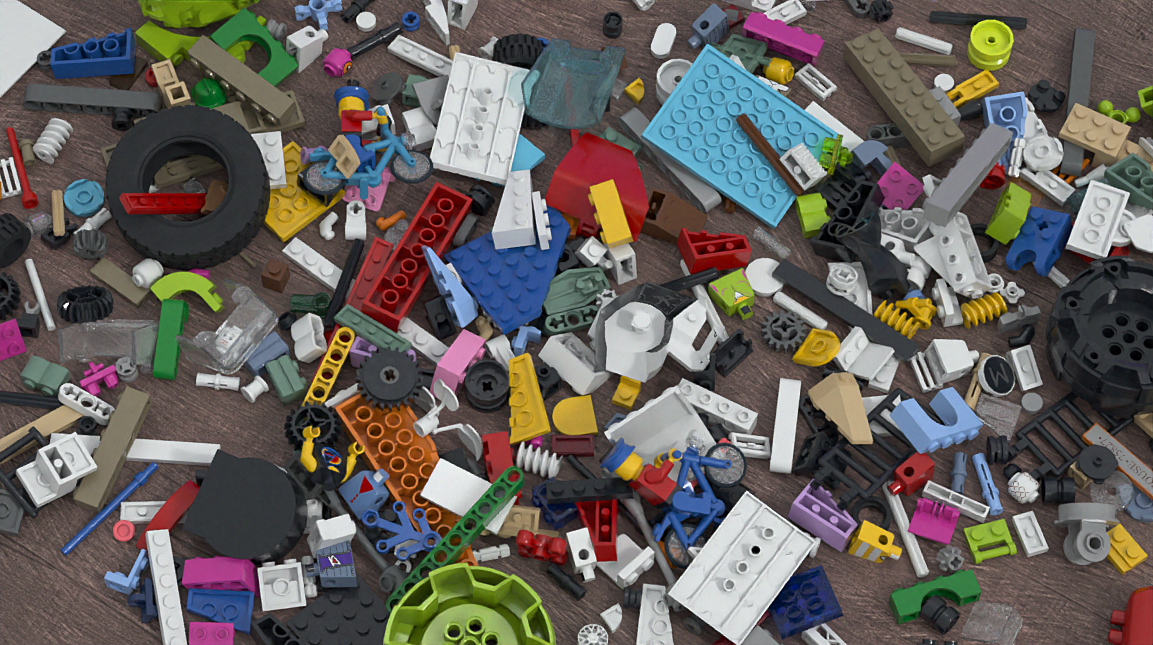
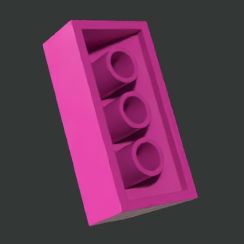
M751 12L744 23L742 31L743 37L766 42L768 49L806 64L809 63L814 67L825 42L817 34L812 33L809 35L804 33V30L799 27H789L779 19L771 20L761 12Z

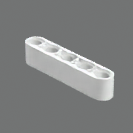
M780 378L770 472L791 474L801 380Z

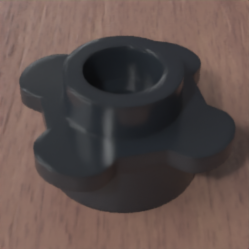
M85 416L78 420L79 428L76 430L78 435H97L96 428L99 423L93 417Z

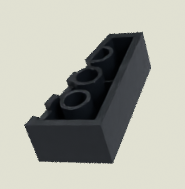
M863 180L858 182L845 198V203L840 208L837 207L833 212L834 216L828 223H824L820 228L821 232L816 237L813 236L809 241L817 256L848 263L853 262L856 253L836 239L834 235L835 230L840 223L853 227L871 212H878L885 199L879 184Z

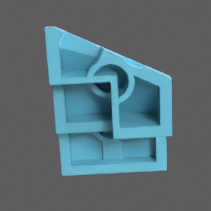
M520 133L510 172L531 170L545 160V154ZM492 182V184H493V185H496V186H504V187L506 186V185L498 184L497 182H496V183Z

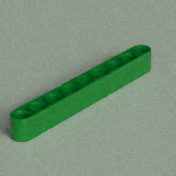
M516 466L507 468L394 591L386 602V607L390 614L392 606L400 601L408 588L424 579L421 577L424 571H433L447 565H452L525 484V479L520 468ZM512 475L520 476L517 482H510L509 478ZM497 491H505V495L502 498L494 497ZM488 506L491 508L487 514L480 513L482 507ZM468 523H476V527L473 530L465 529ZM455 538L462 540L458 546H452L451 541ZM440 554L447 555L444 562L436 561L437 556Z

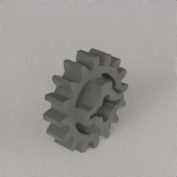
M783 309L780 310V314L773 311L772 317L767 315L765 322H762L761 336H764L763 342H769V349L776 347L777 353L780 349L787 353L789 348L794 352L795 345L800 347L802 341H805L806 327H804V320L798 321L799 315L792 316L791 310L787 314L784 313Z

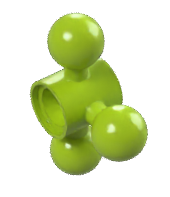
M1108 100L1101 101L1097 106L1100 114L1123 124H1126L1127 121L1135 123L1141 118V112L1136 107H1130L1124 113L1121 110L1113 111V104Z

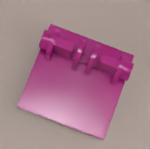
M896 162L891 165L877 182L885 197L882 204L889 210H894L895 207L908 210L924 190L923 184Z
M16 319L1 323L0 361L26 352L27 350Z
M925 497L923 499L919 498L908 532L949 545L960 511L956 510V507L946 506L944 508V503L941 506H937V501L934 505V501L928 500Z
M190 622L189 645H233V638H235L234 623Z

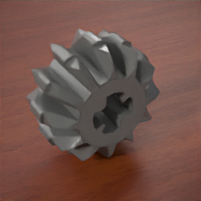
M84 229L83 232L79 231L74 236L73 250L75 255L80 256L81 259L97 260L98 257L102 258L107 253L108 243L106 234L101 233L100 230Z

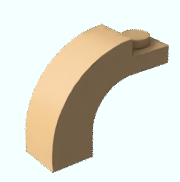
M168 59L152 64L151 69L166 107L172 109L171 107L181 105L185 107V105H190V96L184 81L179 82L171 60Z

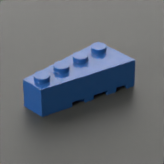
M124 29L125 32L115 34V32L109 33L107 37L100 39L90 38L81 44L75 42L51 49L50 65L55 79L134 74L136 42L132 29Z

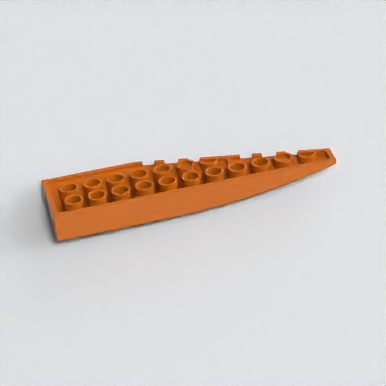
M359 393L336 406L334 409L338 413L337 419L341 420L340 426L352 444L357 442L355 445L357 451L360 446L364 445L365 450L360 455L369 469L374 472L383 469L388 473L389 478L383 483L389 491L388 497L393 504L396 501H402L405 504L406 513L414 531L422 533L419 523L413 519V511L421 508L426 513V520L431 531L439 533L443 539L461 517L420 497L440 459L431 437L428 434L425 437H420L414 430L413 423L418 421V418L409 405L408 408L401 405L400 411H397L396 407H394L392 412H389L388 408L385 407L382 412L380 411V406L373 409L372 402L366 404V397L361 398ZM399 505L396 507V509L398 511L403 510V507ZM417 513L415 517L420 519L423 517V514ZM455 538L451 541V545L458 546L462 540ZM430 539L427 544L434 545L435 540ZM471 544L453 564L468 563V566H478L471 549ZM440 554L437 556L436 561L444 562L447 555Z

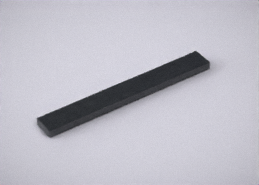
M785 258L772 272L774 278L854 329L855 326L862 328L867 338L874 343L893 348L895 351L893 355L903 362L908 363L919 350L918 344L844 296L834 294L827 288V285Z

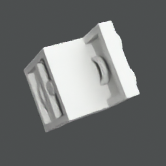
M74 432L39 449L36 460L17 469L16 475L38 508L75 490L77 480L96 471L97 465L77 433Z

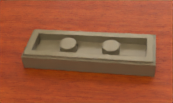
M105 257L90 270L92 276L136 307L151 294L149 289L142 286L138 287L130 275Z

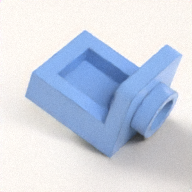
M532 326L520 327L518 336L513 337L511 348H514L515 357L524 354L528 341L540 343V330Z

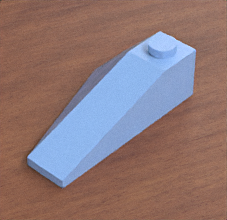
M1024 91L985 97L981 101L986 129L993 123L1013 131L1009 149L998 161L1000 166L1002 164L1005 166V175H1007L1008 167L1011 166L1009 161L1012 148H1014V139H1023L1025 133L1027 106Z

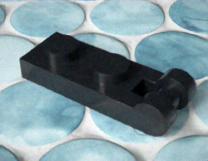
M834 148L828 151L820 162L827 170L830 168ZM837 151L833 174L841 178L852 188L860 180L868 182L872 180L870 171L861 169L852 161L849 164L838 162L837 158L844 161H849V159Z

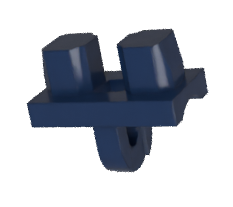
M151 578L144 579V585L140 586V594H131L127 598L128 606L141 608L142 623H149L150 619L159 618L157 604H153V599L156 598Z

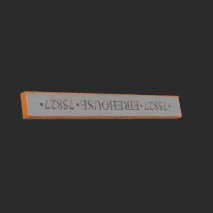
M1095 423L1081 439L1089 446L1097 444L1110 449L1118 460L1117 470L1153 501V471L1098 423Z

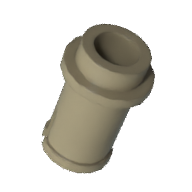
M30 139L20 141L19 145L25 166L36 164L33 151L35 144Z

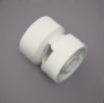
M915 255L913 265L905 264L904 266L909 272L907 280L911 285L912 291H922L926 282L925 279L928 278L932 267L922 257Z

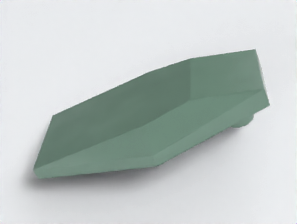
M601 267L569 269L551 280L548 296L542 306L547 316L582 308L597 298V294L601 295L604 289L609 290L611 287Z

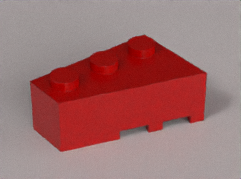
M617 500L574 502L575 512L582 529L588 528L597 562L617 561Z

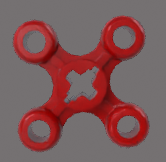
M518 531L515 540L518 546V555L539 561H548L550 557L551 563H556L559 566L566 564L568 551L566 550L567 542L564 539L552 538L543 534H536L534 538V534L531 531Z

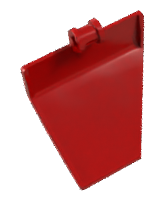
M589 132L580 137L560 162L552 176L545 197L546 205L580 219L576 230L577 236L580 237L582 235L587 238L593 236L597 240L603 228L601 224L597 225L594 213H597L595 205L591 206L588 194H591V186L614 180L633 242H636L639 238L649 209L643 178L633 152Z

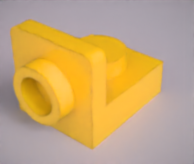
M621 375L620 384L612 398V404L631 411L641 391V381Z

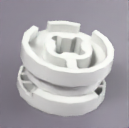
M833 265L826 281L827 288L837 295H849L854 290L858 274L849 265Z
M586 625L578 634V645H608V634L600 625Z

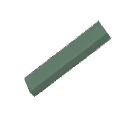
M346 304L334 317L336 323L350 328L354 334L377 348L381 347L383 351H387L388 346H390L391 351H395V348L399 347L400 353L404 350L408 352L412 348L410 341L349 304Z

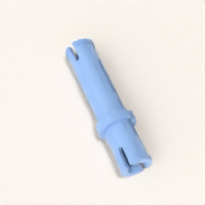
M976 454L972 457V461L983 490V499H986L990 507V515H998L1003 512L998 497V488L994 485L985 454Z

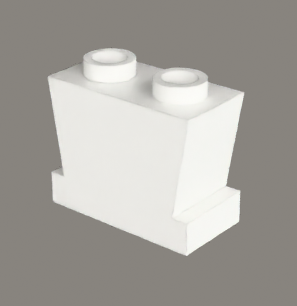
M349 514L315 522L307 538L313 558H317L316 551L347 540L351 542L356 533V526L354 521H351Z

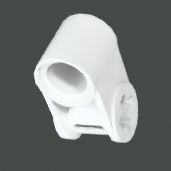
M354 200L347 205L345 240H354L356 238L366 240L365 206L361 201Z

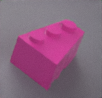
M218 555L213 558L195 557L191 560H185L182 585L188 590L189 588L251 591L255 593V597L260 595L258 569L249 559L241 560Z

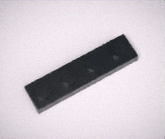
M621 477L546 482L547 504L633 499V488L629 485L631 479L626 481Z

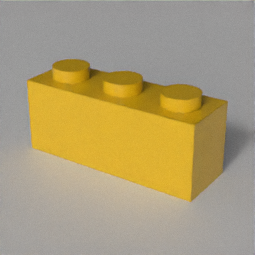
M614 180L591 186V194H588L591 206L595 205L597 213H594L597 225L601 224L603 232H600L603 244L607 243L611 249L633 242Z

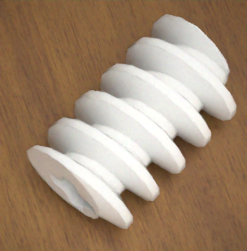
M58 118L51 119L49 125L45 127V131L41 133V137L38 138L37 143L33 146L36 156L46 163L53 164V158L58 156L57 151L62 150L61 145L66 144L65 139H69V133L73 132L72 126L64 120Z
M522 441L516 456L517 467L521 469L525 465V471L529 472L532 469L534 474L540 471L542 477L548 474L549 479L553 480L560 470L563 455L559 460H556V453L548 457V450H546L542 455L540 454V447L533 452V445L530 444L525 449V442Z

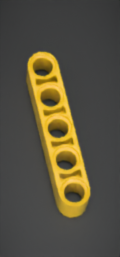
M342 327L336 332L304 399L303 407L306 400L309 402V405H313V402L316 400L319 406L327 401L349 355V350L354 343L355 335L350 328ZM346 335L350 338V341L347 343L341 342L339 337ZM337 353L342 359L334 361L330 356ZM330 372L333 377L327 380L322 377V374ZM320 390L324 393V396L316 398L313 392Z

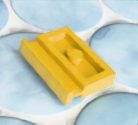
M1121 524L1107 532L1111 547L1106 557L1122 575L1147 559L1148 555Z

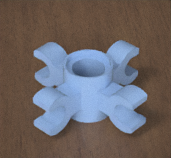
M310 0L308 6L299 5L294 7L297 21L311 16L314 21L318 22L319 29L327 31L328 23L326 18L328 12L342 11L341 0Z

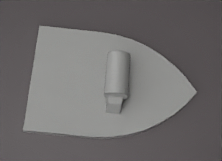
M448 75L412 84L423 112L436 126H438L449 81Z

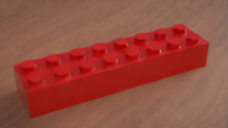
M436 181L364 299L361 308L362 313L393 332L398 333L432 276L421 247L424 245L430 247L441 260L469 214L473 199Z

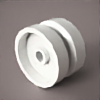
M671 59L663 63L658 69L656 96L662 105L693 63L684 59Z

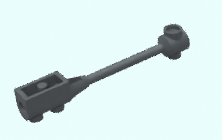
M301 452L294 454L284 469L297 481L308 500L319 498L329 508L334 510L338 516L348 514L341 506V502L334 490L325 491L322 484L309 479L306 468L300 461ZM355 523V538L382 570L379 578L380 588L385 592L390 591L393 594L409 576L408 573L401 571L397 565L389 566Z

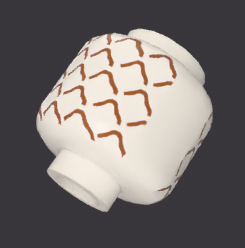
M1027 472L1016 473L1008 482L1009 494L1021 504L1028 501L1032 503L1040 495L1037 492L1040 484Z

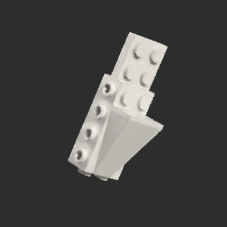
M929 174L922 179L925 184L923 189L930 198L934 188L939 187L941 180ZM958 211L946 227L930 222L929 229L934 237L913 246L914 250L953 287L954 292L971 299H977L982 297L984 292L993 289L967 216Z

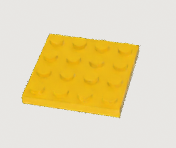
M294 141L283 148L287 188L270 189L269 208L264 224L283 243L346 195L345 191L341 189L329 206L325 207L297 187V175L315 162H308L307 165H303L300 157L301 148Z

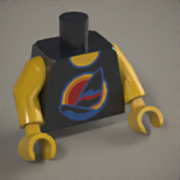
M308 426L303 430L306 442H303L300 461L306 468L311 481L322 484L325 491H332L340 483H344L348 479L357 462L356 456L363 453L365 447L362 445L357 451L355 449L357 442L348 447L350 456H347L346 452L314 441L313 438L320 435L319 427L312 429V426Z

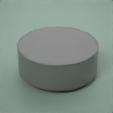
M1027 393L1023 396L1021 408L1025 413L1037 414L1042 408L1043 401L1038 394Z

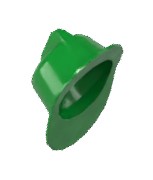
M203 77L191 90V96L198 107L203 106L212 109L222 106L226 101V93L215 79Z

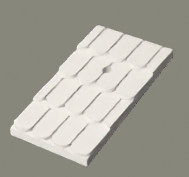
M455 52L430 155L433 168L506 185L512 167L533 71Z
M746 491L668 594L733 643L741 645L816 544V541ZM753 547H758L760 552L753 554L751 550Z

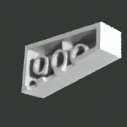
M530 169L509 172L492 230L495 250L536 244L535 211L532 199L533 183Z

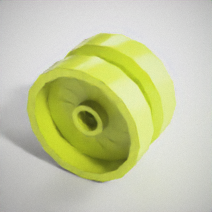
M984 20L976 24L971 31L967 47V56L970 62L982 70L995 71L1007 64L1014 42L1012 31L1003 22L997 20Z

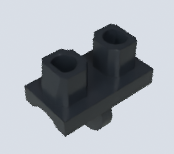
M710 353V362L703 371H694L693 383L709 391H715V353Z

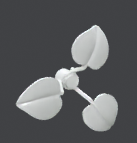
M438 379L435 381L434 393L442 401L441 405L437 408L433 395L423 386L419 390L420 396L414 397L415 403L424 409L427 414L413 423L416 433L420 437H425L430 432L435 435L441 431L458 428L461 441L475 455L478 461L483 453V444L479 434L469 424L463 426L459 423L437 428L439 424L437 418L439 411L445 405L451 411H456L459 407L457 397L453 391L446 386L443 380Z

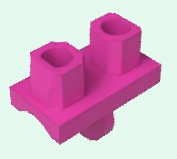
M92 361L88 363L90 369L83 372L87 378L79 381L80 388L95 397L101 394L98 384L105 382L109 390L119 385L116 376L117 370L114 364L104 369L102 363L95 366Z

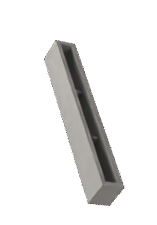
M993 123L987 129H983L979 138H975L971 148L966 149L963 158L958 159L955 168H951L947 177H943L939 187L934 188L931 197L925 199L922 209H924L923 219L946 227L1009 149L1013 131Z

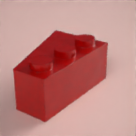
M681 228L676 243L690 275L712 267H716L717 271L746 267L752 253L746 236L740 234L720 232L719 235L707 234L705 230H700L699 233L690 232L688 228Z
M508 431L482 435L483 458L487 479L491 484L507 468L513 466V460H515L514 450L510 448ZM518 475L510 476L509 481L516 482V479H519ZM521 490L515 495L517 499L513 505H519V499L522 498Z

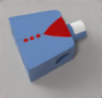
M379 469L377 472L361 471L338 489L359 520H362V514L368 509H373L377 512L380 510L389 496V491L383 484L389 478V475L383 469Z

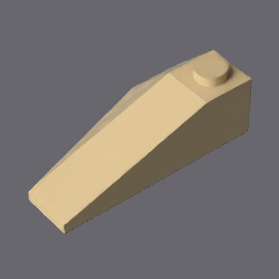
M832 373L808 390L813 406L817 410L821 409L825 412V418L828 421L833 420L838 425V431L852 444L873 443L859 385L852 373Z

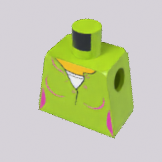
M743 268L709 283L708 295L727 316L739 313L742 319L745 320L753 315L750 307L754 304L755 295Z

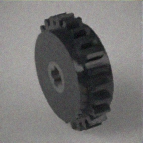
M390 346L387 347V351H383L380 347L379 353L376 354L372 350L371 357L366 355L364 356L365 362L360 361L359 366L361 369H357L358 376L356 377V383H358L357 391H361V398L366 397V404L373 403V409L380 406V411L383 412L386 407L389 412H392V408L396 407L397 411H400L401 405L408 408V401L414 403V396H420L419 390L423 388V383H421L423 382V375H420L422 374V368L418 367V360L413 362V354L408 357L406 356L407 350L400 353L399 347H396L395 351H391Z

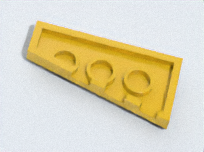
M525 353L509 359V386L511 387V397H509V406H511V418H509L511 427L510 444L514 446L522 443V441L525 442L549 433L551 429L531 355Z

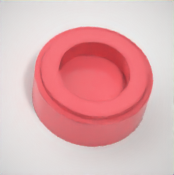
M120 520L114 525L113 534L117 540L127 542L134 537L135 526L128 520Z

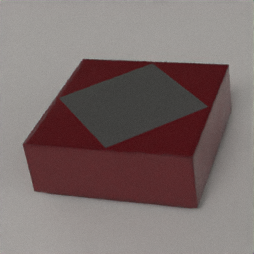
M734 4L722 10L728 16L729 29L744 22L745 17Z

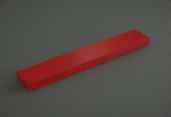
M122 193L119 199L127 214H202L201 208L205 206L206 201L204 199L208 193Z

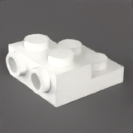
M296 559L283 560V565L275 566V562L262 563L261 568H257L263 612L307 606L301 562L297 563Z

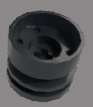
M485 359L474 363L469 368L465 379V395L470 406L481 413H493L505 406L509 399V375L501 363Z

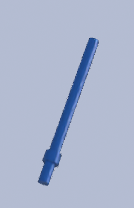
M152 462L142 472L139 471L133 477L134 480L61 549V552L67 556L121 502L129 497L139 486L142 487L148 481L147 478L159 468L158 465Z

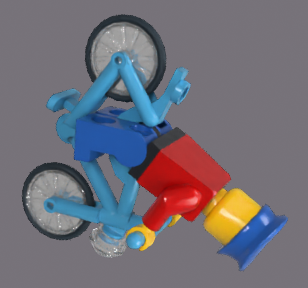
M344 86L338 88L334 93L338 115L341 119V135H344L350 142L361 164L352 177L347 179L335 165L337 160L332 154L323 148H316L313 153H310V162H319H315L307 167L303 174V182L307 189L320 195L334 194L341 190L344 185L356 186L359 188L360 198L364 200L368 198V186L375 188L381 184L380 175L394 152L396 155L391 160L390 170L396 179L404 183L416 184L425 181L433 172V162L425 153L412 150V146H416L415 135L411 134L410 130H407L406 133H401L399 137L391 133L388 129V114L383 107H378L375 113L368 111L370 104L367 90L357 86ZM377 119L380 124V136L377 142L362 140V121ZM377 150V153L383 154L375 168V151Z

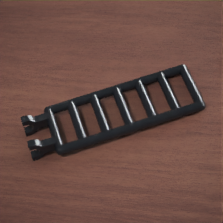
M901 388L894 389L867 414L869 424L874 420L909 447L902 454L871 430L873 442L897 460L891 466L888 465L863 444H852L845 436L818 460V464L823 469L813 476L814 480L810 483V486L818 490L831 475L843 483L849 490L840 496L839 499L841 501L836 506L842 511L857 496L863 500H868L894 475V471L917 452L904 433L880 415L885 409L892 413L896 408L893 402L899 394L900 399L903 401L913 398ZM916 401L933 421L945 426L939 417ZM849 444L884 471V473L877 478L842 451V449ZM835 456L870 482L871 485L864 490L829 463V461Z
M1071 391L1019 429L1015 434L1019 442L1008 447V462L1010 463L1021 452L1028 449L1042 464L1038 469L1029 473L1037 482L1048 473H1051L1056 478L1066 473L1070 466L1079 459L1081 452L1089 445L1081 439L1057 412L1066 406L1088 430L1094 425L1072 402L1079 396ZM1098 412L1112 427L1107 432L1113 437L1134 422V415H1130L1129 419L1124 418L1118 422L1113 416ZM1051 418L1081 451L1072 456L1042 423ZM1035 429L1066 462L1057 468L1026 435Z

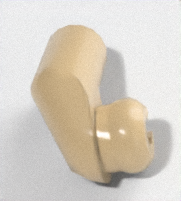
M479 316L476 318L475 324L480 333L479 337L486 339L485 342H487L493 333L490 322L484 316Z

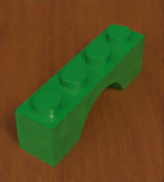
M963 569L956 571L951 576H938L933 581L927 583L918 582L913 587L907 589L898 588L891 593L889 604L897 624L900 625L918 619L921 605L936 594L952 600L958 606H963L979 601L982 591L973 570L965 571Z

